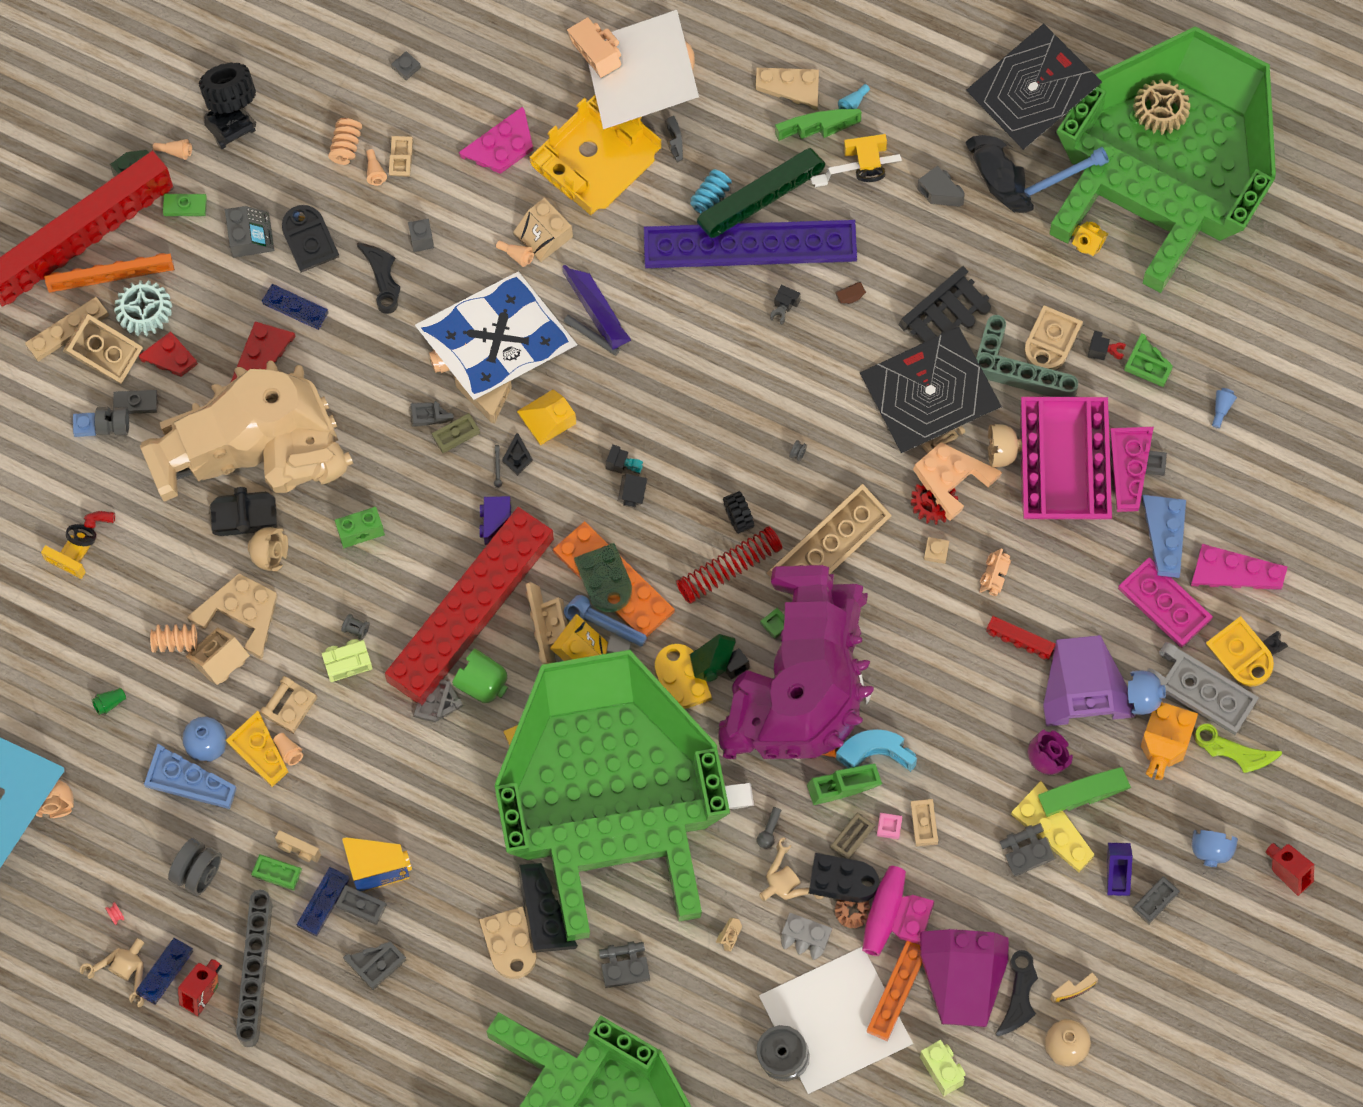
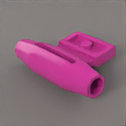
M888 867L875 893L866 921L862 951L869 955L879 956L891 932L901 940L920 945V932L927 929L934 900L916 895L903 897L906 871L900 867Z

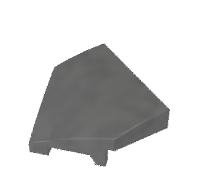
M442 679L438 687L426 698L422 706L420 703H417L414 717L437 722L462 707L463 704L452 688L451 682Z

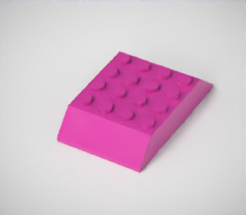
M1021 397L1020 439L1022 441L1021 493L1023 518L1112 519L1108 397Z

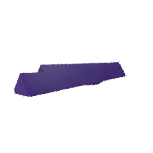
M563 265V274L611 349L614 350L631 341V338L622 329L619 320L590 273L573 270Z

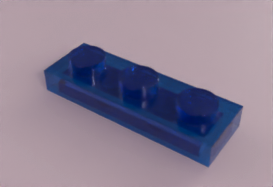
M271 284L262 299L263 305L319 330L329 313L328 309L274 284Z
M329 867L297 922V927L317 937L336 905L345 885L348 884L350 877Z
M173 938L136 989V994L156 1005L193 953V948Z

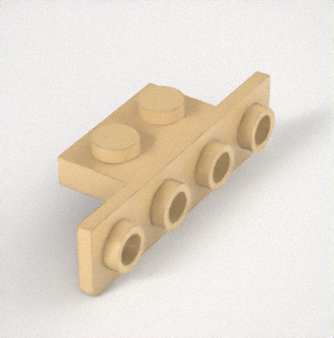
M531 582L526 583V597L531 607L530 617L534 622V636L540 650L538 653L539 659L543 664L555 663L554 652L550 648L568 625L567 618L564 615L563 599L558 597L543 603L540 586Z

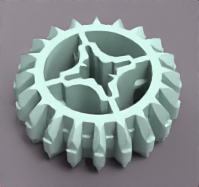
M139 280V285L131 282V288L124 287V293H118L119 300H115L116 307L114 312L117 315V321L123 329L127 328L130 334L135 331L137 336L141 332H144V335L147 336L148 331L151 330L155 334V328L157 327L163 330L162 323H168V316L172 314V303L169 294L166 293L165 288H160L157 282L153 285L149 280L146 284ZM146 296L153 297L157 299V301H154V299H147ZM143 302L145 304V309H143L144 314L142 313L141 309L143 307ZM129 315H132L133 317H139L141 318V320L133 319Z

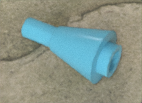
M864 84L858 91L838 101L839 109H857L863 96L870 90V87Z

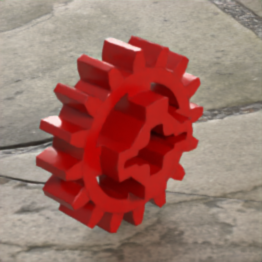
M923 483L922 486L917 484L915 487L916 491H912L911 494L913 499H911L910 504L915 506L913 513L919 512L918 519L921 520L925 517L927 524L930 520H934L935 525H937L939 519L945 523L946 512L945 510L940 512L942 509L940 504L937 505L936 503L935 507L931 490L923 494L927 489ZM953 488L949 494L958 500V496H954L956 489Z

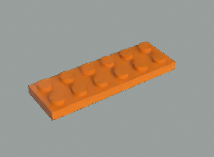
M585 521L553 548V553L628 627L645 634L646 637L675 612V609Z

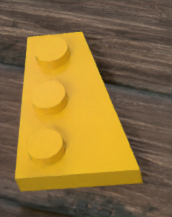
M259 711L253 714L226 739V743L271 787L288 773Z

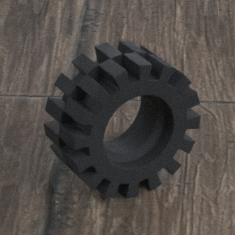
M738 491L723 497L725 510L736 533L739 534L753 528V516L743 494Z

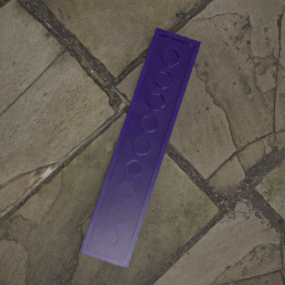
M855 220L738 223L715 238H710L699 225L645 226V268L857 262Z

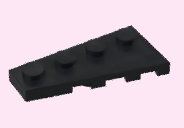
M542 863L519 865L518 872L532 953L576 949L578 945L575 940L567 942L561 907L558 900L555 899L552 892L553 888Z

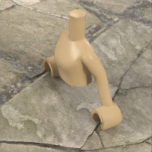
M784 837L777 843L778 853L766 875L769 887L759 893L763 901L774 894L787 900L797 896L808 895L809 888H799L792 891L801 883L789 866H785L781 871L776 872L784 854L791 848V845L788 847L781 845L786 839ZM814 895L817 899L824 898L823 896Z
M137 938L130 950L117 948L97 964L92 966L85 963L80 967L81 974L86 969H91L88 979L93 978L96 971L110 963L112 964L108 970L126 981H129L133 972L136 971L134 992L130 995L129 1000L132 1003L136 997H139L140 1001L137 1006L142 1007L144 1005V998L141 994L144 965L137 955L144 945L142 940Z

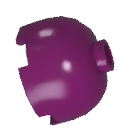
M1045 729L1040 731L1030 741L1027 751L1031 765L1046 775L1062 772L1072 763L1073 755H1069L1066 748L1069 744L1062 735L1054 730L1047 732Z

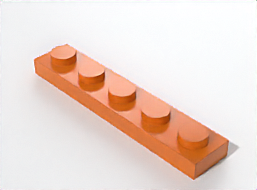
M906 941L867 1028V1033L885 1041L889 1040L922 966L919 944Z

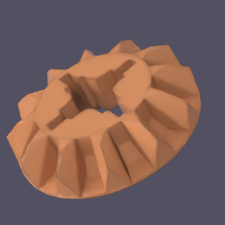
M838 900L835 906L837 920L848 928L863 926L866 924L871 909L869 900L857 903V911L859 913L854 912L850 917H848L849 909L847 907H853L856 903Z

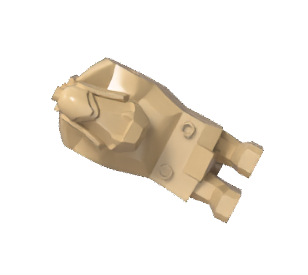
M273 361L267 362L266 370L250 369L247 371L241 367L235 368L234 371L237 378L224 387L219 384H213L214 397L205 406L200 407L197 403H193L191 411L160 422L161 430L165 436L147 439L141 442L140 445L156 487L164 502L178 496L176 472L188 467L194 477L200 481L230 474L240 467H255L264 462L266 483L275 493H287L297 485L310 480L319 481L321 485L330 483L341 477L349 465L354 464L349 452L344 453L340 445L336 443L338 438L334 428L337 427L334 417L333 415H327L326 410L329 409L325 397L320 398L315 385L304 378L303 367L297 365L293 373L286 374L279 372Z

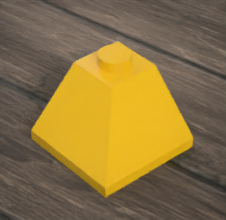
M554 389L517 411L540 446L576 424L575 412L566 399Z

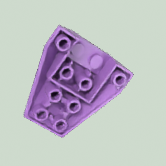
M1101 635L1056 640L1043 704L1046 727L1066 725L1069 723V718L1112 714V720L1135 717L1132 713V709H1134L1133 703H1129L1128 687Z

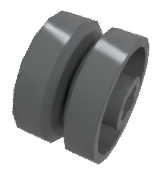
M191 838L176 855L169 870L168 880L179 887L185 884V889L188 892L199 896L215 877L222 860V854L211 847L205 849L204 843Z
M778 1025L769 1028L761 1035L757 1043L756 1053L761 1067L769 1077L777 1081L787 1082L797 1079L805 1072L809 1065L810 1053L805 1039L798 1030L790 1026Z

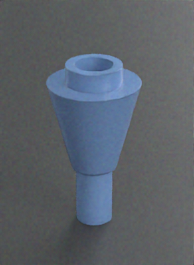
M1227 388L1216 391V414L1212 423L1213 427L1220 428L1224 416L1237 399L1234 391Z

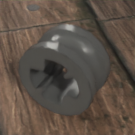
M796 440L789 457L792 459L795 457L800 462L806 452L807 444H800V441Z

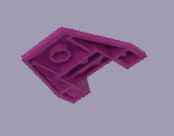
M957 929L920 932V956L941 1024L987 1027L1009 960V938L995 932Z

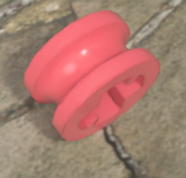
M115 902L112 903V907L105 908L115 925L118 924V920H125Z

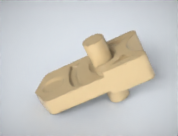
M729 918L723 931L720 932L716 943L723 944L724 951H732L742 929L740 920Z

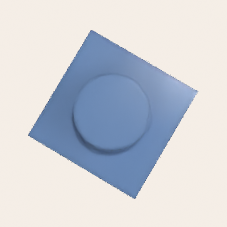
M95 413L73 414L74 437L96 436Z

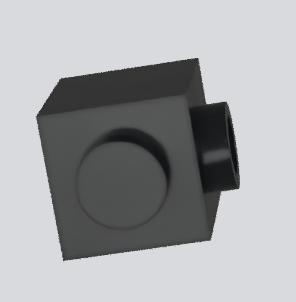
M630 474L622 475L617 501L623 502V506L636 508V505L643 504L648 478Z

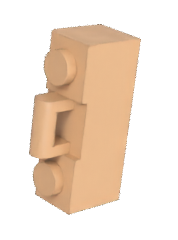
M588 17L567 29L572 44L600 78L621 66L619 59L621 53L617 48L619 41L609 29L601 31L597 23L593 24Z

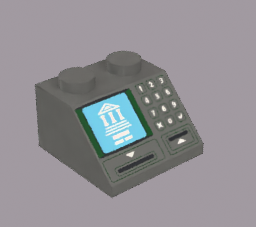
M248 206L225 209L229 244L233 258L275 251L269 212Z

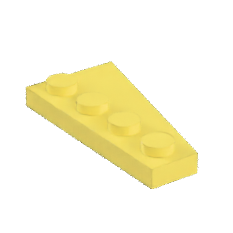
M1040 781L1011 812V815L1025 827L1041 823L1044 831L1037 834V837L1039 839L1047 837L1053 851L1077 872H1080L1094 857V853L1063 811L1046 817L1038 795L1048 791V789Z

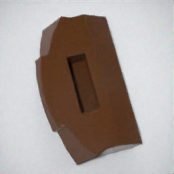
M857 282L835 293L839 303L850 304L861 299L866 291L862 283Z

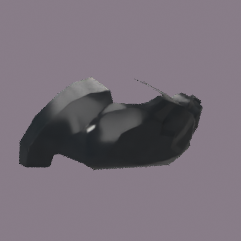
M986 135L972 136L968 139L966 145L969 151L974 153L973 159L990 193L1014 213L1032 211L1034 205L1031 203V197L1024 192L1026 182L1024 167H1015L1014 163L1005 156L1002 149L1005 146H1012L1005 140Z

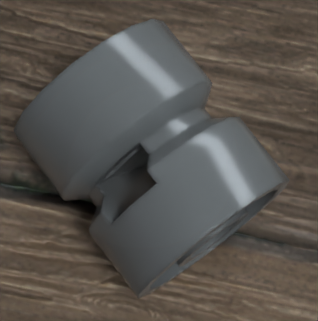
M97 407L95 411L96 434L109 435L111 432H114L115 435H128V407H115L114 410H111L109 407Z

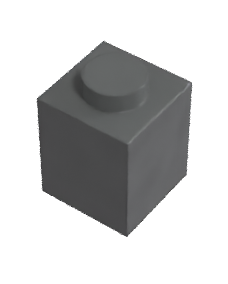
M429 218L408 222L413 251L433 249L434 243Z

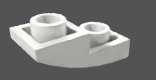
M751 783L725 786L729 809L754 806Z

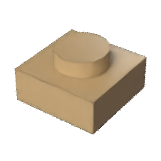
M928 537L924 560L946 564L950 541Z

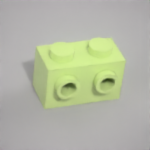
M939 1040L921 1050L920 1059L944 1097L963 1086L964 1076L966 1075L961 1065H956L952 1057L954 1055L949 1045H944Z

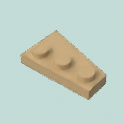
M756 69L757 91L778 98L784 97L792 100L793 103L808 105L814 110L818 109L819 70Z

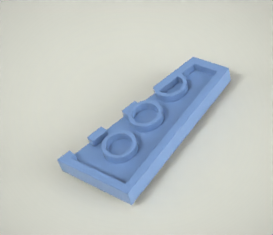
M1143 495L1142 503L1145 508L1146 523H1148L1157 575L1179 578L1186 500Z
M157 744L144 782L146 788L227 809L231 808L237 789L235 785L213 773L203 770L194 763L192 764L183 759L182 756L170 752L160 744Z

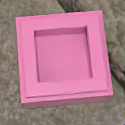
M880 813L877 836L899 839L902 816Z

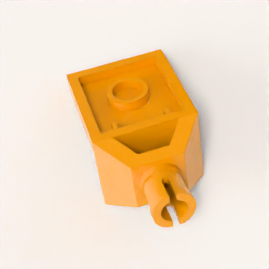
M1161 702L1159 708L1151 713L1140 746L1146 758L1150 760L1146 771L1148 777L1152 778L1155 769H1157L1155 779L1162 780L1166 766L1170 767L1183 761L1198 713Z

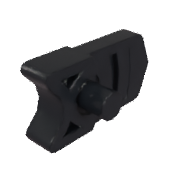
M1276 631L1263 641L1272 656L1288 647L1285 642H1281V633L1279 631Z

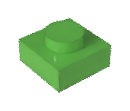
M776 608L763 618L760 624L776 639L784 629L785 615Z

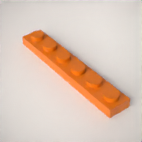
M159 253L148 258L138 257L131 261H116L109 265L99 264L87 269L76 268L70 272H54L44 277L45 284L50 293L175 269L171 253Z

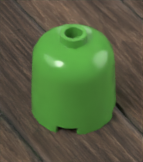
M474 648L466 658L469 662L465 669L460 668L454 677L453 686L482 703H490L497 697L502 698L508 689L505 685L508 679L506 669Z

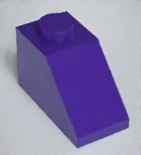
M1108 843L1107 895L1130 896L1133 858L1131 843Z

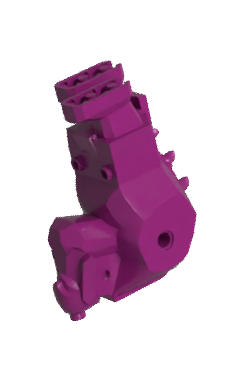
M824 565L776 566L772 569L771 584L774 589L793 595L792 602H785L784 629L781 632L782 643L774 659V678L747 670L740 674L732 684L733 700L730 715L726 716L725 720L720 721L718 729V741L720 748L723 750L724 758L736 759L737 754L751 753L753 749L757 750L763 759L816 758L843 746V741L849 736L855 725L863 721L859 711L860 702H862L863 698L871 695L874 690L873 686H862L859 677L862 671L868 668L870 661H859L854 659L853 656L856 644L862 642L858 623L861 607L867 604L868 593H863V586L858 584H833L834 574H829V567Z

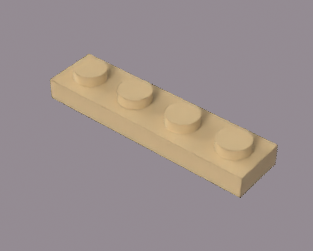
M97 297L25 342L26 347L37 362L68 343L85 314H89L99 321L109 316L107 310Z

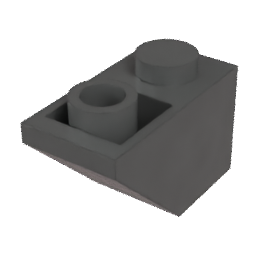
M936 166L918 179L917 189L930 204L957 207L964 205L965 193L959 185H955L951 181L948 172L942 171L939 166Z

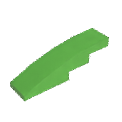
M836 109L798 116L775 124V135L778 141L798 133L801 140L818 132L825 138L860 123L862 112L860 109Z
M1120 767L1059 786L1039 794L1038 798L1046 817H1049L1066 809L1070 811L1087 803L1089 805L1130 789L1131 786L1123 768Z

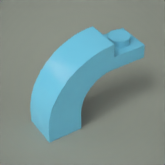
M877 729L860 732L849 738L836 752V760L847 768L858 767L866 758L877 754L891 757L910 772L917 763L915 753L909 748H902L905 738L886 730Z

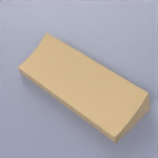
M862 484L766 574L771 577L772 569L776 566L807 565L829 567V574H831L892 515Z

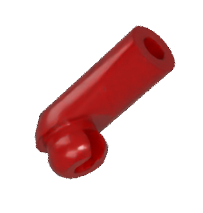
M96 511L86 514L84 526L95 528L96 521L114 523L116 514L115 512Z

